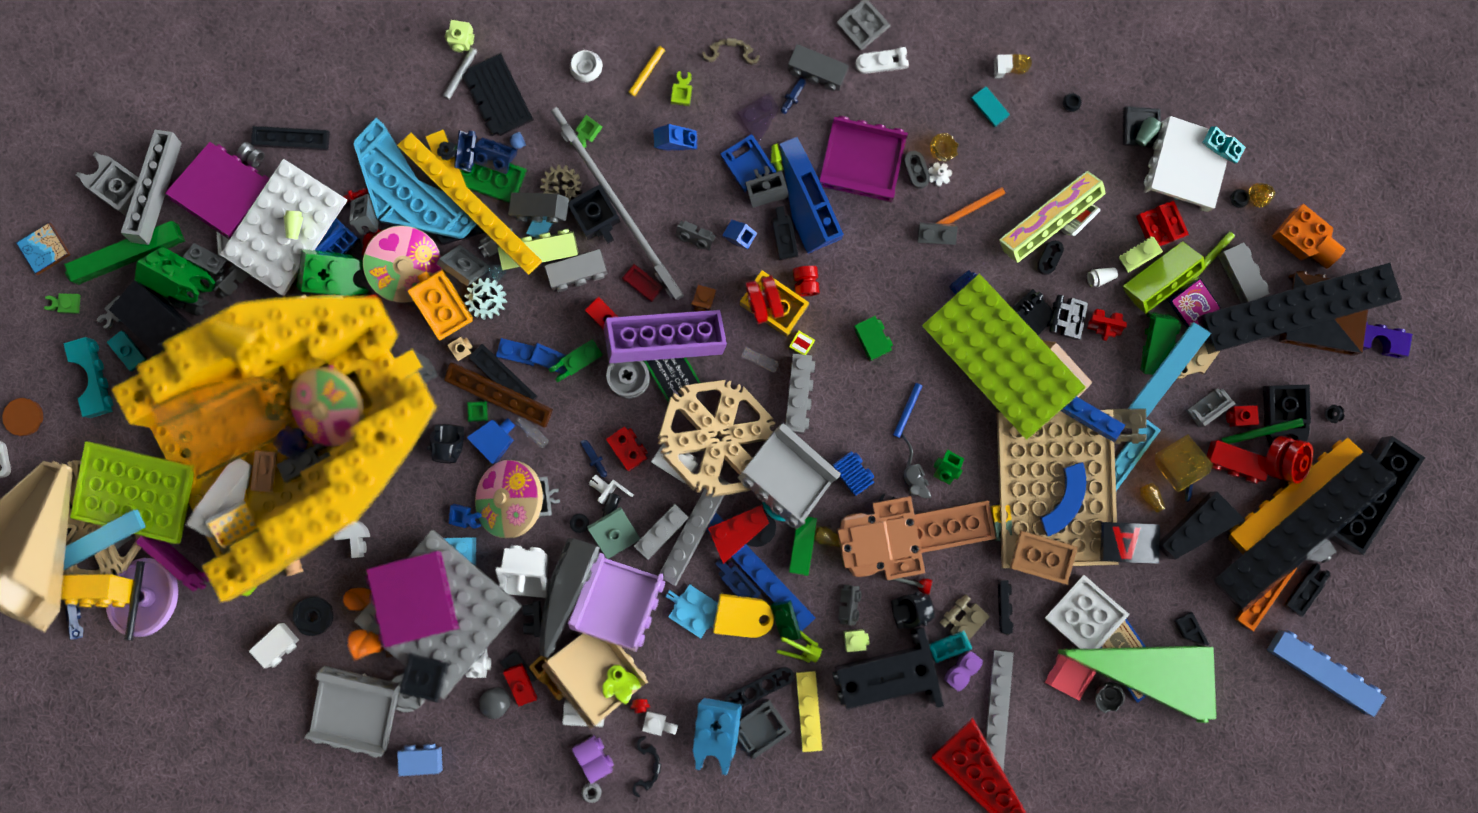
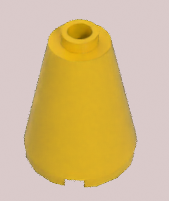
M217 323L209 330L210 341L244 371L249 372V369H258L268 357L269 353L266 352L267 345L271 347V340L264 332L225 323Z

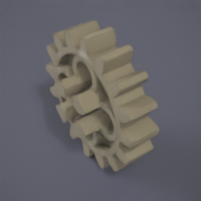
M557 165V170L550 167L551 173H544L547 178H541L542 183L545 184L540 186L541 190L545 191L543 193L561 194L558 187L560 182L557 178L559 174L563 175L561 178L564 183L562 188L565 197L569 198V201L577 197L576 193L582 192L578 188L582 186V183L577 181L580 179V176L578 174L574 175V169L569 171L567 165H565L564 169ZM570 182L574 183L572 187H568L567 185ZM550 185H555L552 190L549 189Z

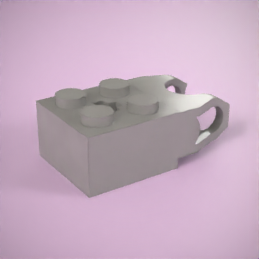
M94 152L93 156L99 163L98 170L91 175L77 172L76 176L80 178L87 189L126 216L139 178L112 158Z

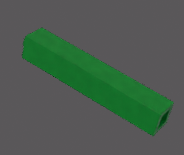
M169 221L155 227L149 245L132 243L125 239L64 264L67 270L65 274L69 281L80 285L134 263L160 247L168 249L185 242L179 224Z

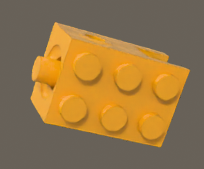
M443 269L431 276L427 271L417 276L420 282L408 289V293L439 341L473 321V316L468 311V308Z

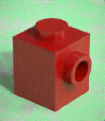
M1258 405L1229 408L1226 413V420L1230 427L1259 425Z

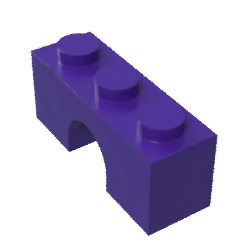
M1367 322L1363 351L1370 349L1372 340L1377 338L1383 345L1382 355L1399 359L1408 357L1413 334L1406 333L1404 329L1394 328L1392 330L1387 329L1385 325L1375 324L1373 326Z

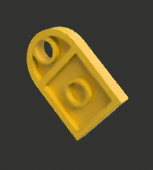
M720 594L712 631L713 633L750 638L761 637L773 626L774 616L772 609L762 599ZM762 615L769 617L765 623H760L759 618Z

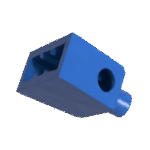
M509 418L501 425L495 420H491L467 438L492 464L498 463L514 441L508 433L516 425Z

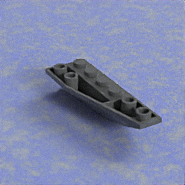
M574 538L567 539L552 574L545 598L540 629L539 655L548 658L553 653L555 643L563 630L585 582L591 577V567L599 558L598 551L600 547Z

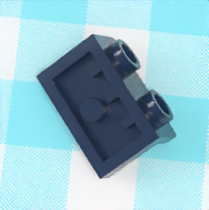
M482 137L473 149V163L507 174L510 162L516 157L518 149Z

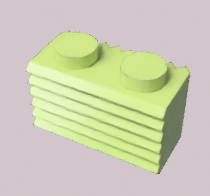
M1151 236L1147 241L1144 240L1140 245L1120 255L1119 259L1129 273L1163 251L1155 238Z

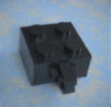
M600 184L568 202V206L587 240L603 235L607 244L614 241L610 231L613 230L614 225L621 221Z

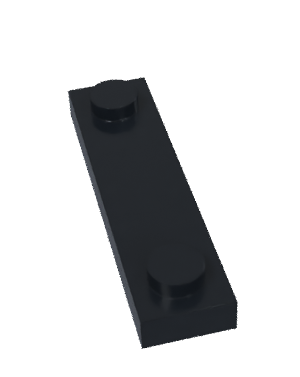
M253 126L251 144L255 147L328 151L330 132L317 129Z
M483 344L469 356L494 382L532 400L538 397Z

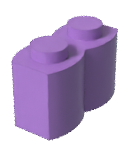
M970 650L962 653L956 665L947 671L944 680L957 691L962 690L968 684L970 676L974 675L981 668L983 660Z
M595 735L572 748L590 783L611 773L613 770L612 766L614 765L609 755L605 756L602 750L604 748L603 742L600 738L596 739Z

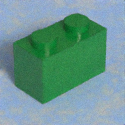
M876 316L853 327L870 362L892 351V341L889 336H885L883 332L885 329L880 319L877 320Z

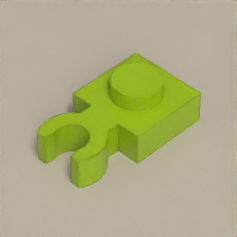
M678 71L677 80L679 84L673 83L671 104L690 106L692 86L687 84L691 81V73L688 72V77L682 79L681 71Z

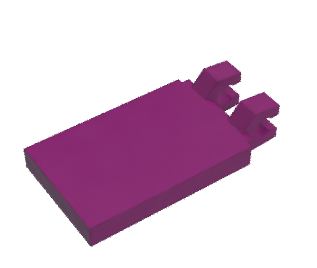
M140 536L137 539L136 543L177 580H182L183 585L191 591H196L198 588L205 589L207 585L203 584V582H210L206 572H201L168 542Z

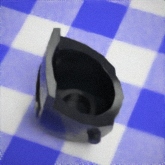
M450 424L435 425L434 431L430 435V446H427V450H430L432 461L449 464L457 462L460 453H462L464 427Z
M918 591L915 594L903 595L891 601L892 613L898 629L915 628L921 625L927 626V623L935 618L931 597L925 593H919Z

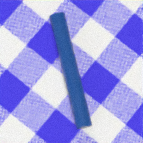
M915 384L893 436L900 438L923 387L922 385Z

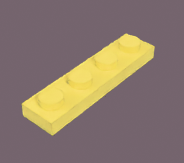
M816 671L796 672L802 751H822Z

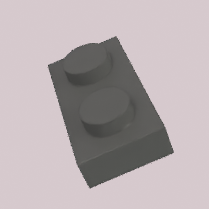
M919 222L918 243L956 245L958 225Z

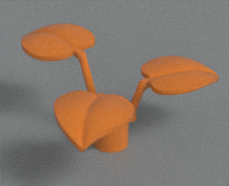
M366 588L350 589L345 592L343 603L349 610L361 611L371 602L370 594H372V591ZM358 629L353 631L348 637V647L354 660L367 654L379 653L384 649L380 643L379 635L374 634L372 631L368 633L366 630Z

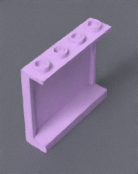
M599 553L598 560L591 567V577L582 588L568 623L569 628L637 651L638 646L642 647L645 635L643 633L645 628L648 629L651 624V611L657 608L659 599H656L658 592L662 593L665 581H663V574L660 573L657 576L606 559L604 554Z

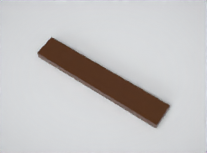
M453 362L449 364L444 381L544 428L547 427L553 411L552 408Z

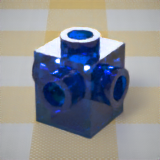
M286 425L277 434L272 444L278 452L294 461L299 453L304 451L308 441L304 437L305 433L300 428H292Z

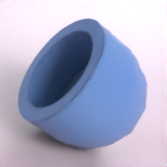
M520 132L510 137V144L513 148L517 149L526 146Z

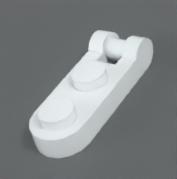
M901 47L895 50L861 54L857 58L855 66L863 74L908 68V60L905 57L907 51L905 47ZM893 57H898L899 61L893 63Z

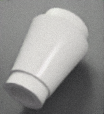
M1114 267L1092 269L1087 274L1089 285L1097 288L1118 277L1117 270Z

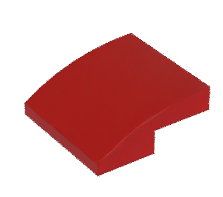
M1175 201L1165 203L1136 216L1146 240L1152 236L1160 247L1189 235Z

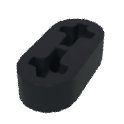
M1053 240L1045 247L1037 265L1038 271L1041 274L1049 275L1055 270L1064 251V246L1060 241ZM1056 245L1059 252L1051 256L1052 249L1050 247ZM1050 259L1049 266L1051 269L1044 270L1042 263L1045 264Z

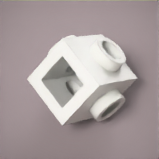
M487 648L466 672V677L486 678L487 670L491 669V658H488Z

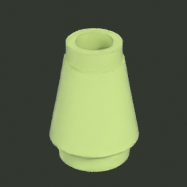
M285 210L283 218L286 238L298 239L303 217H301L302 212Z

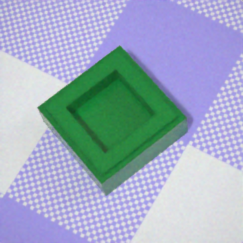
M487 401L467 402L468 422L488 421Z

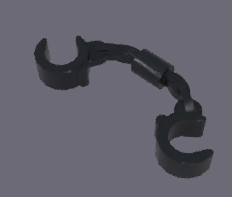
M646 736L638 740L637 748L643 755L647 752L654 755L656 763H653V773L655 774L652 781L644 782L643 779H640V781L634 784L633 794L638 798L641 795L636 791V787L643 785L646 791H648V789L653 787V783L658 779V774L661 771L660 757L656 753V748L653 744L647 749H643L640 746L641 741L646 739Z

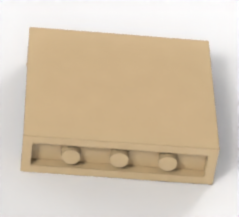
M581 634L542 665L543 669L589 729L596 726L622 703L615 695L605 698L602 691L603 683L608 679L607 672L612 666L620 665L626 672L636 675L640 682V688L648 683L644 672L636 667L633 658L626 654L621 646L586 634ZM616 671L615 677L620 678V673Z

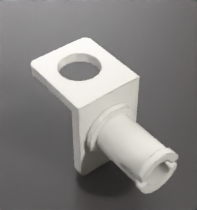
M597 475L593 476L592 479L598 482V484L592 480L589 482L590 486L601 493L598 502L605 504L609 494L613 493L617 487L631 497L634 495L618 482L612 480L610 484H607Z

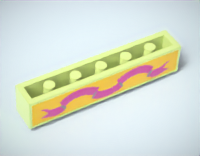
M1086 171L999 239L1003 251L1017 263L1104 196L1106 193L1103 181L1089 171Z

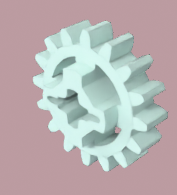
M479 278L478 284L472 283L473 288L467 287L470 294L464 296L469 299V301L465 302V305L471 306L468 311L470 313L475 311V317L478 318L481 314L483 320L486 319L487 315L490 319H493L494 313L499 316L498 310L505 309L502 303H507V300L503 298L507 294L505 291H501L503 289L502 285L497 286L498 282L496 280L491 283L489 278H486L485 282ZM491 288L496 290L498 296L492 295ZM486 295L489 298H491L489 300H486L485 302L482 300V298H485ZM474 302L480 304V310L476 308Z

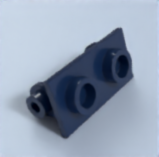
M459 130L454 168L471 172L474 166L473 149L477 139L476 132L468 131L466 133Z

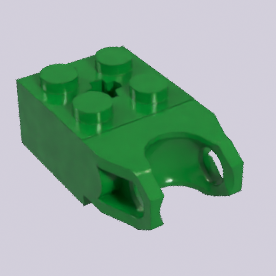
M160 247L137 261L134 280L167 298L171 296L184 302L196 303L199 296L197 290L202 292L214 291L216 282L204 269L167 248ZM201 279H206L210 287H206ZM188 291L193 293V298L187 295Z
M301 249L297 287L301 292L342 296L367 294L368 289L366 287L359 286L353 282V276L356 271L363 269V260L341 253ZM321 269H323L324 273L319 275L318 272H321Z

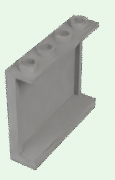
M782 423L773 431L737 478L743 486L751 489L759 500L767 503L774 513L783 517L789 526L797 529L806 523L804 521L831 483L837 480L841 474Z
M323 666L317 672L316 680H319L310 731L305 736V739H309L314 743L330 744L334 748H346L351 752L367 753L371 757H382L389 743L400 684Z

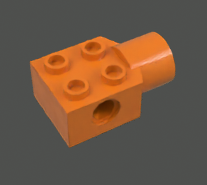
M1304 203L1295 208L1272 235L1276 241L1301 261L1312 257L1325 269L1331 267L1346 250L1332 238L1333 227Z

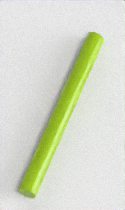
M1228 232L1204 258L1205 269L1235 237L1232 232ZM1202 272L1183 285L1181 289L1185 291Z

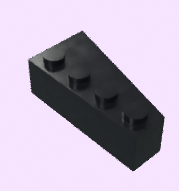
M1218 491L1210 492L1160 540L1159 549L1169 559H1178L1245 519Z

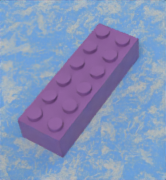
M720 310L606 318L604 325L609 363L722 355L727 345Z

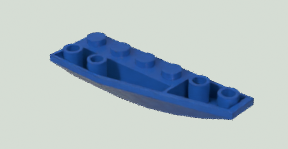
M798 137L781 143L780 149L792 221L807 254L842 240L844 234Z

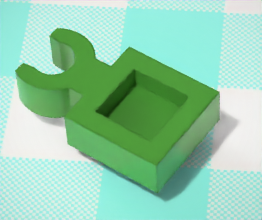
M587 115L576 128V131L579 133L577 137L584 148L586 147V141L592 142L602 129L601 125Z
M59 294L58 299L53 296L45 297L47 300H52V305L49 307L44 306V309L54 311L58 308V313L79 314V294Z

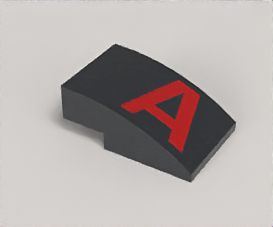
M1101 522L1100 561L1159 564L1160 525Z

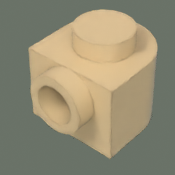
M462 336L448 344L457 361L471 354L470 348L473 347L468 338L463 339Z

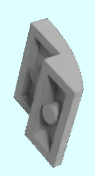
M862 0L852 10L850 9L837 21L840 27L861 50L891 26L869 0Z

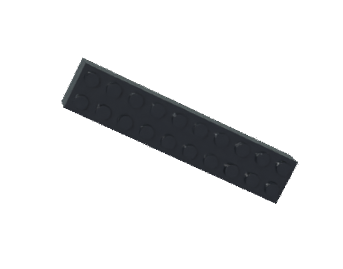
M1386 263L1210 312L1197 317L1199 326L1211 333L1204 343L1208 354L1391 304L1402 300L1391 263Z
M1362 452L1214 579L1215 584L1244 613L1392 487L1396 478L1368 452Z

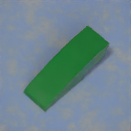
M807 516L804 520L806 523L795 530L789 573L806 576L809 575L817 518Z

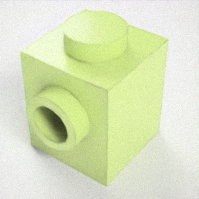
M863 629L843 631L846 652L866 650V645H869L868 633L865 634Z

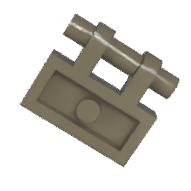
M1146 408L1106 409L1113 410V418L1125 424L1124 428H1132V434L1120 433L1114 444H1121V442L1138 444L1139 442L1147 441L1146 434H1139V428H1147Z
M965 594L955 602L956 605L949 612L947 611L943 615L944 618L939 623L945 628L949 623L953 624V628L949 631L952 635L964 630L968 640H970L990 616L976 603L969 608L966 604L971 598ZM963 610L965 614L957 621L955 616Z

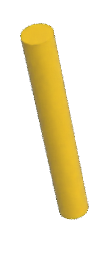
M658 46L629 90V94L635 97L664 53V48Z

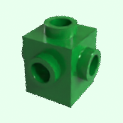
M947 450L943 457H938L933 467L936 469L933 476L950 485L954 479L958 480L963 471L961 467L964 458Z

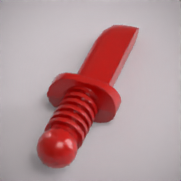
M366 188L354 193L350 190L348 195L343 197L347 199L346 203H349L354 199L369 194V191Z

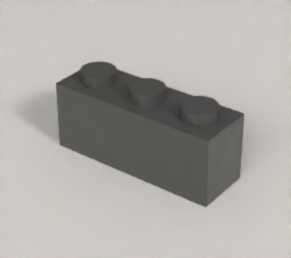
M798 44L788 63V70L792 75L796 77L804 76L813 84L821 83L830 91L840 90L849 65Z
M511 193L508 215L516 217V221L527 222V219H530L536 223H542L543 220H546V222L557 224L558 221H566L569 198L560 194Z

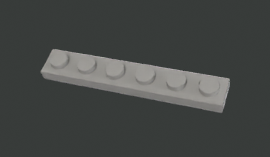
M719 477V482L722 485L731 484L728 481ZM704 489L660 571L663 574L664 580L674 586L677 585L725 495L712 497V491L709 496H706L707 489Z
M993 650L985 740L1003 771L1014 653Z

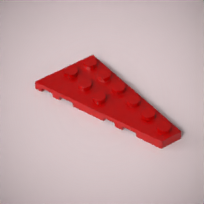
M973 718L932 755V759L989 813H1026Z

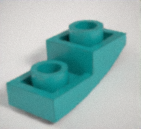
M1217 126L1210 127L1202 142L1213 152L1234 164L1238 163L1246 148L1235 137L1225 135Z

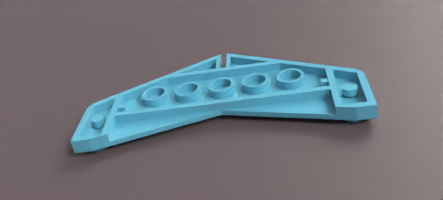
M377 118L355 139L354 147L375 214L382 223L396 226H411L424 232L458 239L466 237L477 225L443 191L417 179L390 133Z

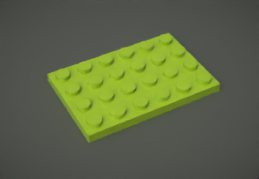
M85 442L70 518L105 526L132 510L138 509L145 528L134 534L180 544L196 466L94 442Z

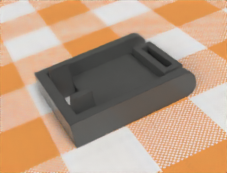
M767 700L740 719L739 726L741 729H739L738 738L748 753L756 749V752L751 755L752 759H755L791 734L790 729L770 700ZM771 711L782 725L777 730L766 716Z

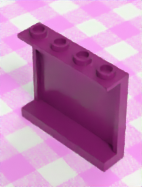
M845 116L834 117L820 177L822 187L892 202L908 133L900 128L888 129L882 124H875L874 126L867 124L863 120L852 121Z
M209 142L165 194L179 207L230 240L270 178L257 174L258 171L251 165L245 166L239 157L234 154L232 156L226 153L227 150L221 145H214Z
M441 551L367 569L366 582L371 587L372 594H370V600L372 605H375V621L380 627L379 640L382 645L384 644V648L459 629Z

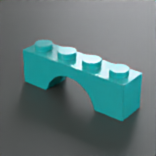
M84 337L63 343L68 362L81 365L88 375V386L85 392L78 398L82 417L93 418L113 412V400L107 392L109 384L102 373L104 365L98 357L99 346L94 339Z

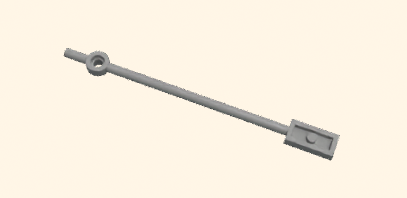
M557 107L551 110V113L563 130L560 134L566 142L570 140L598 183L602 186L604 192L657 271L654 273L660 283L664 281L667 288L665 290L671 299L673 297L676 300L684 296L637 228L573 129L566 122Z

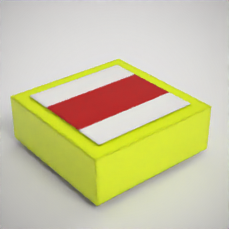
M798 331L789 348L799 354L807 355L815 340Z

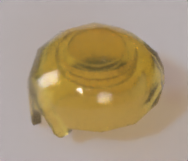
M939 133L930 142V152L938 161L946 162L958 155L957 148L959 144L950 134Z

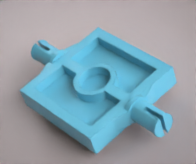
M690 584L680 596L669 590L668 593L670 595L667 594L666 597L675 603L669 618L701 639L707 629L713 628L718 603Z

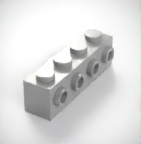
M793 354L785 425L794 433L804 434L805 429L809 428V418H806V412L811 408V399H808V392L813 389V380H810V373L815 370V361H812L811 355Z

